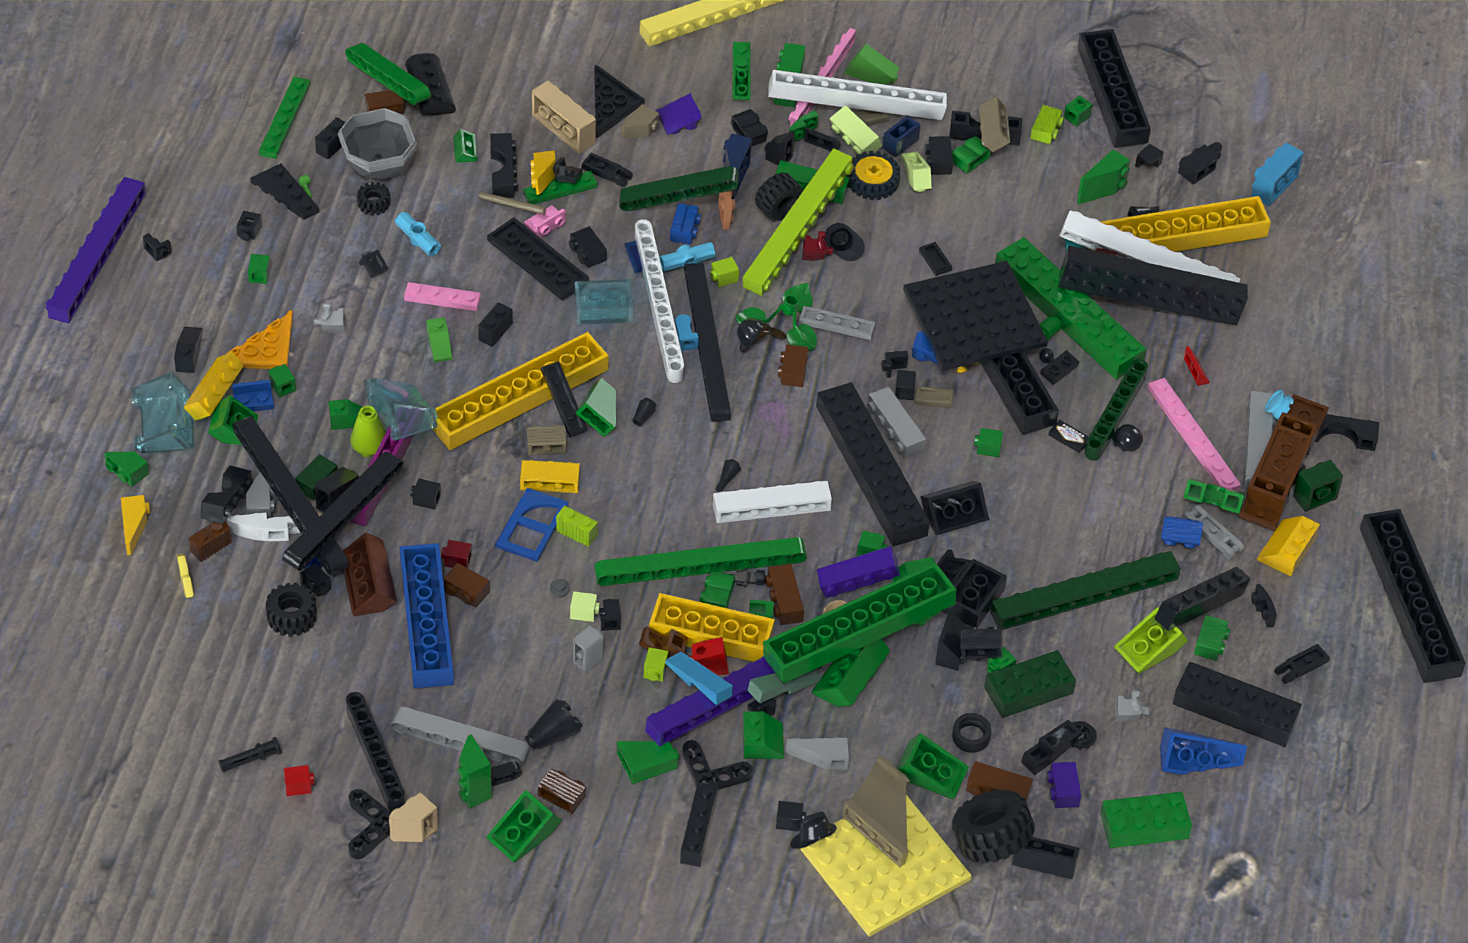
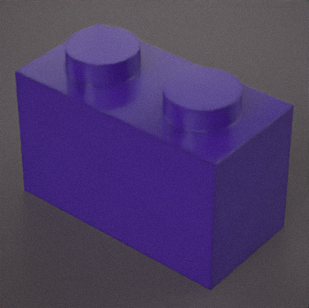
M1076 762L1051 763L1050 771H1047V782L1051 783L1049 795L1050 800H1054V807H1079L1081 791Z

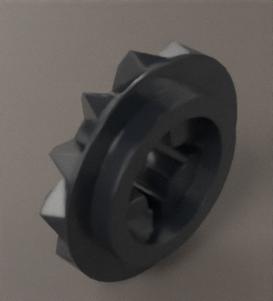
M1083 721L1072 722L1082 733L1084 732V737L1077 739L1071 747H1077L1079 750L1082 748L1089 749L1091 745L1095 744L1097 738L1096 730L1089 723Z

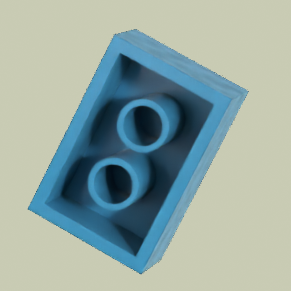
M1287 142L1281 148L1278 147L1274 155L1268 157L1264 165L1256 170L1251 197L1259 196L1262 203L1270 207L1299 176L1304 152Z

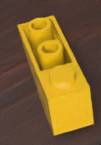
M555 150L533 153L534 160H530L532 188H536L537 195H540L555 178L553 166L556 163Z

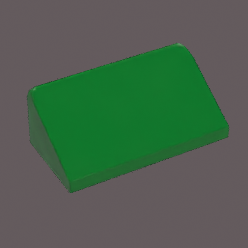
M459 129L453 136L455 162H476L475 134Z

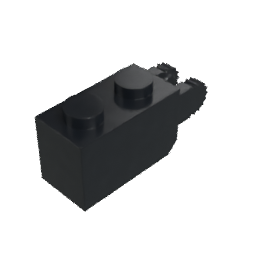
M1215 142L1209 146L1204 144L1200 148H1196L1187 157L1184 156L1180 160L1178 173L1193 185L1216 169L1217 160L1221 155L1219 151L1222 150V144Z

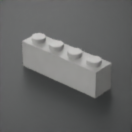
M886 387L869 394L867 408L876 417L878 425L883 427L888 439L893 441L897 452L901 453L905 459L924 452L926 438L892 390Z

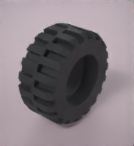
M999 789L992 792L986 791L979 796H973L971 800L965 801L963 806L957 809L952 820V829L963 855L975 862L980 861L982 863H988V861L998 862L1000 859L1005 860L1010 855L1019 853V850L1021 848L1024 849L1028 842L1031 841L1035 831L1034 821L1024 797L1006 789L1003 791Z

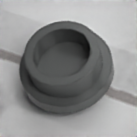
M556 579L550 584V590L554 596L561 598L567 595L570 585L564 579Z

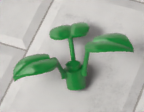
M808 283L799 284L786 290L782 296L783 304H780L778 309L767 319L765 312L757 307L746 308L735 316L739 325L748 318L768 323L782 310L785 315L793 316L794 329H790L787 332L788 343L790 345L808 347L809 351L816 348L817 338L814 330L806 324H801L798 327L796 325V311L802 312L804 306L812 307L813 304Z

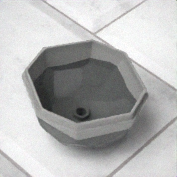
M387 108L353 114L338 132L348 164L366 178L386 179L402 174L411 162L417 148V142L407 117Z

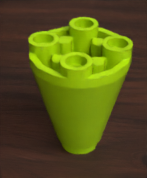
M364 406L360 409L350 437L352 448L360 453L362 457L375 455L386 434L384 425L374 407Z

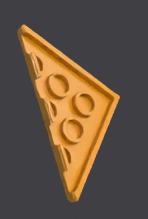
M293 310L288 311L287 315L281 319H276L267 325L266 329L260 333H255L244 344L236 346L226 354L233 352L244 365L243 368L272 369L286 364L288 367Z

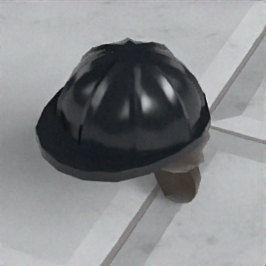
M754 318L744 320L737 329V336L741 342L739 350L742 352L746 351L755 340L764 338L768 334L779 340H786L787 335L782 330L775 329L767 323Z

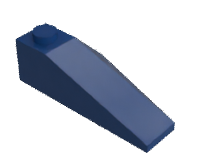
M1164 727L1160 745L1161 770L1183 775L1189 772L1242 766L1247 745Z

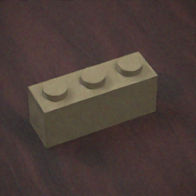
M996 96L979 106L980 130L982 132L981 142L984 147H988L992 152L1010 143L1007 106Z

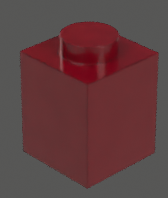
M448 540L447 546L443 547L441 558L444 559V567L453 568L458 563L468 568L472 557V544Z

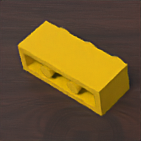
M522 460L520 490L530 488L543 492L578 493L580 463Z

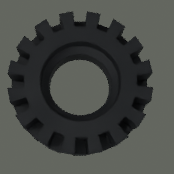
M371 182V185L365 183V187L361 186L357 191L358 208H360L361 212L364 211L365 214L370 212L371 216H374V213L380 215V211L385 213V209L388 210L390 206V191L388 187L385 188L384 184L380 186V182L376 184ZM370 197H378V198H380V199H378V200H369L368 198H370Z

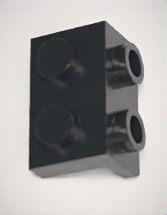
M948 549L937 565L954 585L971 560L955 558L953 551Z

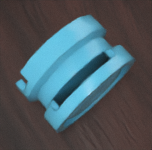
M1281 389L1277 390L1267 401L1265 411L1271 412L1273 417L1279 420L1282 412L1288 413L1290 410L1289 405H1292L1294 400L1291 396H1286Z

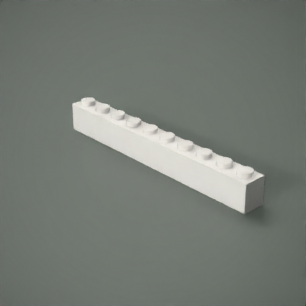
M772 70L769 81V97L840 107L846 105L848 108L937 120L943 119L947 107V93L779 70Z
M1069 211L1059 235L1101 253L1240 282V278L1232 273H1225L1215 266L1205 265L1200 260L1190 259L1182 253H1175L1168 250L1165 246L1155 245L1147 239H1140L1130 232L1120 231L1115 226L1103 224L1099 220L1083 216V214L1077 211Z

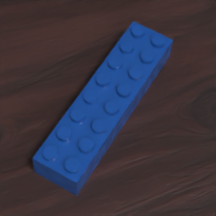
M439 543L400 546V563L413 688L454 685Z

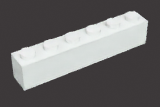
M828 481L713 493L716 523L831 511L832 498Z

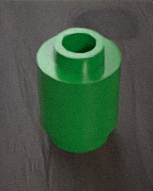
M1056 316L1047 317L1039 324L1047 340L1056 335L1062 327L1060 319Z

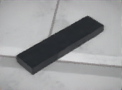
M559 361L541 367V372L569 438L587 432L588 429L584 420L576 414L578 405Z

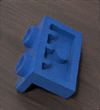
M270 380L232 385L233 397L253 412L274 409Z

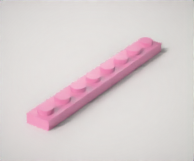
M849 28L847 33L842 35L839 45L836 44L833 54L828 56L826 64L820 68L818 76L832 78L855 43V29ZM798 101L796 110L792 111L789 116L790 127L799 118L808 114L815 103Z
M1162 378L1148 383V390L1214 483L1233 490H1240V482L1167 380Z

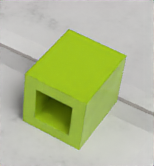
M732 257L712 263L709 274L711 280L715 281L718 288L739 281V268Z
M649 647L644 664L643 678L663 682L667 668L665 660L668 659V651Z

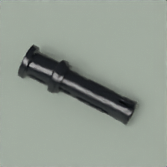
M273 737L271 741L262 744L257 743L254 745L255 748L218 760L222 772L224 773L227 770L257 759L263 761L266 757L276 753L278 755L282 754L277 738Z

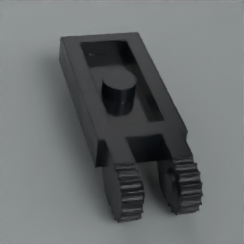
M590 153L581 164L582 169L591 171L593 174L612 182L614 181L618 186L625 187L628 183L627 179L630 180L633 177L631 171L594 153Z
M1316 644L1287 659L1286 662L1277 666L1274 672L1277 675H1281L1290 669L1291 672L1285 674L1282 678L1283 683L1287 684L1296 677L1299 678L1328 663L1330 657L1319 644Z

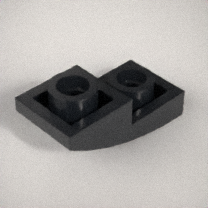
M1256 584L1255 592L1251 594L1252 604H1255L1256 612H1261L1262 619L1266 622V627H1274L1277 618L1274 603L1262 585Z

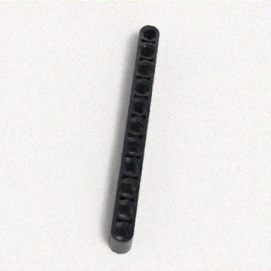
M704 263L684 264L695 333L698 334V352L711 422L730 421V404Z
M250 416L234 422L233 430L236 437L302 534L320 516L255 419ZM334 538L316 556L329 575L349 567L345 553Z

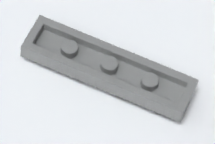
M807 306L803 307L799 318V324H806L810 327L871 340L876 323Z

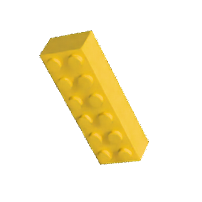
M659 593L649 627L662 635L673 629L688 637L686 647L691 648L695 643L723 637L727 656L755 662L763 656V641L773 637L775 619Z

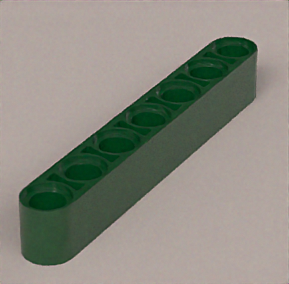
M727 166L624 187L620 190L619 207L623 211H633L733 191L738 187L739 172L737 168Z
M1136 359L1131 363L1087 439L1085 448L1087 459L1096 461L1103 455L1115 431L1145 382L1148 369L1146 361Z

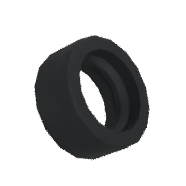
M976 713L961 715L953 726V742L962 751L969 753L982 751L989 744L992 732L991 724L985 717ZM966 726H975L981 729L984 735L980 739L970 740L962 736L960 730Z

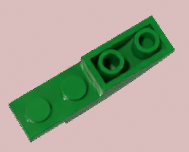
M733 42L732 100H750L751 42Z

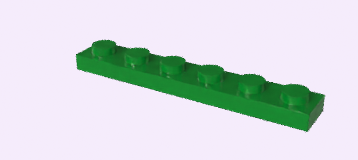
M293 76L259 149L260 156L277 159L311 85L309 79Z

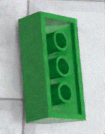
M879 639L834 660L811 691L812 694L836 707L853 705L859 693L866 688L869 679L876 674L877 668L886 660L890 649L882 639Z

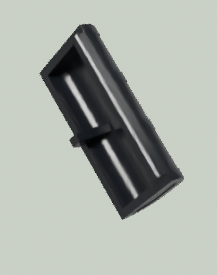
M433 53L415 54L409 57L405 63L407 73L424 83L429 88L431 94L430 99L418 103L421 114L456 112L439 57Z

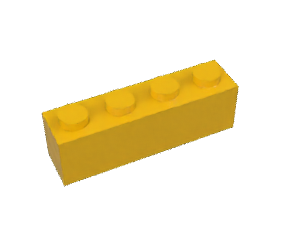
M233 352L216 358L183 408L195 421L212 414L244 365Z

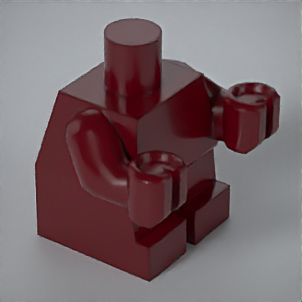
M819 231L818 238L816 239L808 235L805 236L802 260H822L825 254H833V247H826L827 242L823 240L825 238L824 231Z

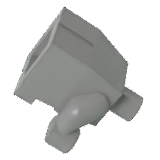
M323 303V310L325 311L321 313V318H314V326L321 325L323 331L333 334L345 333L344 309L338 308L337 311H332L330 303Z
M1133 690L1129 699H1124V696L1117 697L1114 702V722H1130L1139 720L1142 714L1148 715L1149 707L1142 706V702L1138 701L1140 691Z

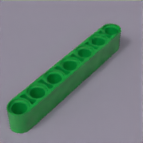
M361 42L346 48L345 54L350 63L410 104L416 105L430 99L429 88L424 83Z

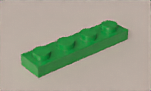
M587 171L583 172L582 177L576 183L553 180L540 195H537L536 188H532V186L523 188V194L529 204L535 205L597 188V182L592 172Z

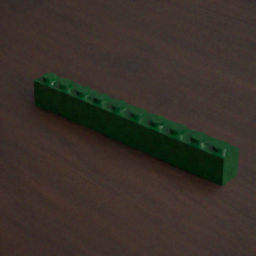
M1171 551L1160 552L1154 556L1143 557L1133 562H1125L1121 565L1111 568L1107 567L1101 571L1090 572L1080 577H1072L1068 580L1058 583L1054 582L1048 586L1034 588L1027 592L998 598L992 601L990 613L997 627L1005 630L1176 581L1179 578L1181 568Z

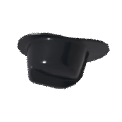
M835 223L827 228L824 240L827 242L828 247H833L835 254L845 261H855L862 256L865 248L864 241L854 230L843 223Z
M823 811L808 815L801 821L799 826L800 833L791 840L790 845L793 849L805 848L822 838L832 835L837 829L836 825L829 823Z

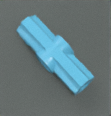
M404 211L398 214L395 224L410 238L411 244L419 246L428 256L433 257L438 254L441 244L426 231V226L421 222H417Z
M712 242L694 247L683 245L676 252L659 256L662 271L665 272L684 267V264L698 263L714 258L715 250Z

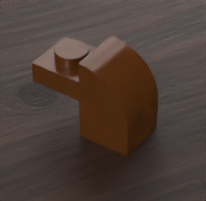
M646 626L642 631L639 645L647 650L650 647L668 651V658L679 652H685L688 637L673 629L662 635Z

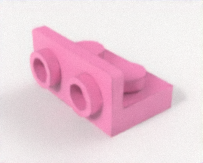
M551 205L546 208L544 215L538 213L524 221V225L541 238L566 223V211L564 209L558 211Z

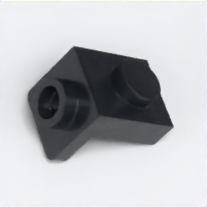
M885 352V358L881 361L882 371L886 372L887 378H891V370L907 368L908 352Z

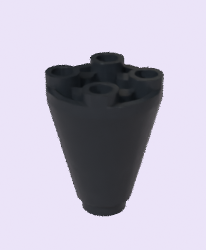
M554 700L527 732L528 735L524 738L533 750L541 749L580 732V728L583 725L576 716L573 717L569 713L571 708L565 700Z

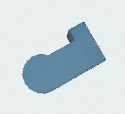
M685 314L678 315L675 319V327L681 351L698 349V334L691 331V318Z

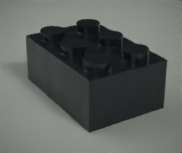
M972 559L953 585L956 588V604L942 610V612L948 615V612L951 611L964 624L977 628L991 610L992 601L998 599L1004 592L1007 575Z

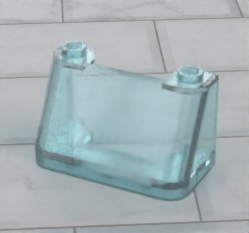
M173 372L132 388V403L141 410L142 435H136L133 441L134 448L137 451L153 453L188 450L194 447L193 418L183 408L191 394L189 389Z
M379 378L364 380L368 404L374 407L377 412L381 411L384 415L386 425H390V435L393 440L437 427V411L435 408H431L419 393L416 385L414 386L409 382Z

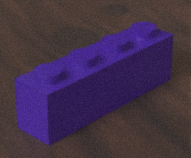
M891 546L817 569L820 589L826 598L835 597L841 593L854 591L867 585H873L877 582L900 576L897 556Z

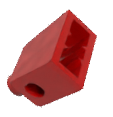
M723 637L692 645V655L687 656L716 675H729L728 659Z

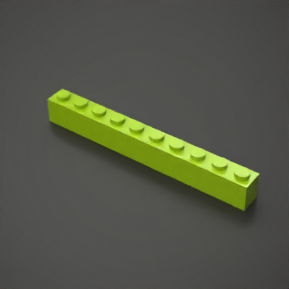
M833 148L744 274L743 288L760 296L765 291H769L774 278L779 277L783 265L788 264L792 252L797 251L800 241L808 235L811 225L814 226L818 215L825 211L827 202L834 198L837 188L843 185L846 175L851 174L853 170L851 156Z

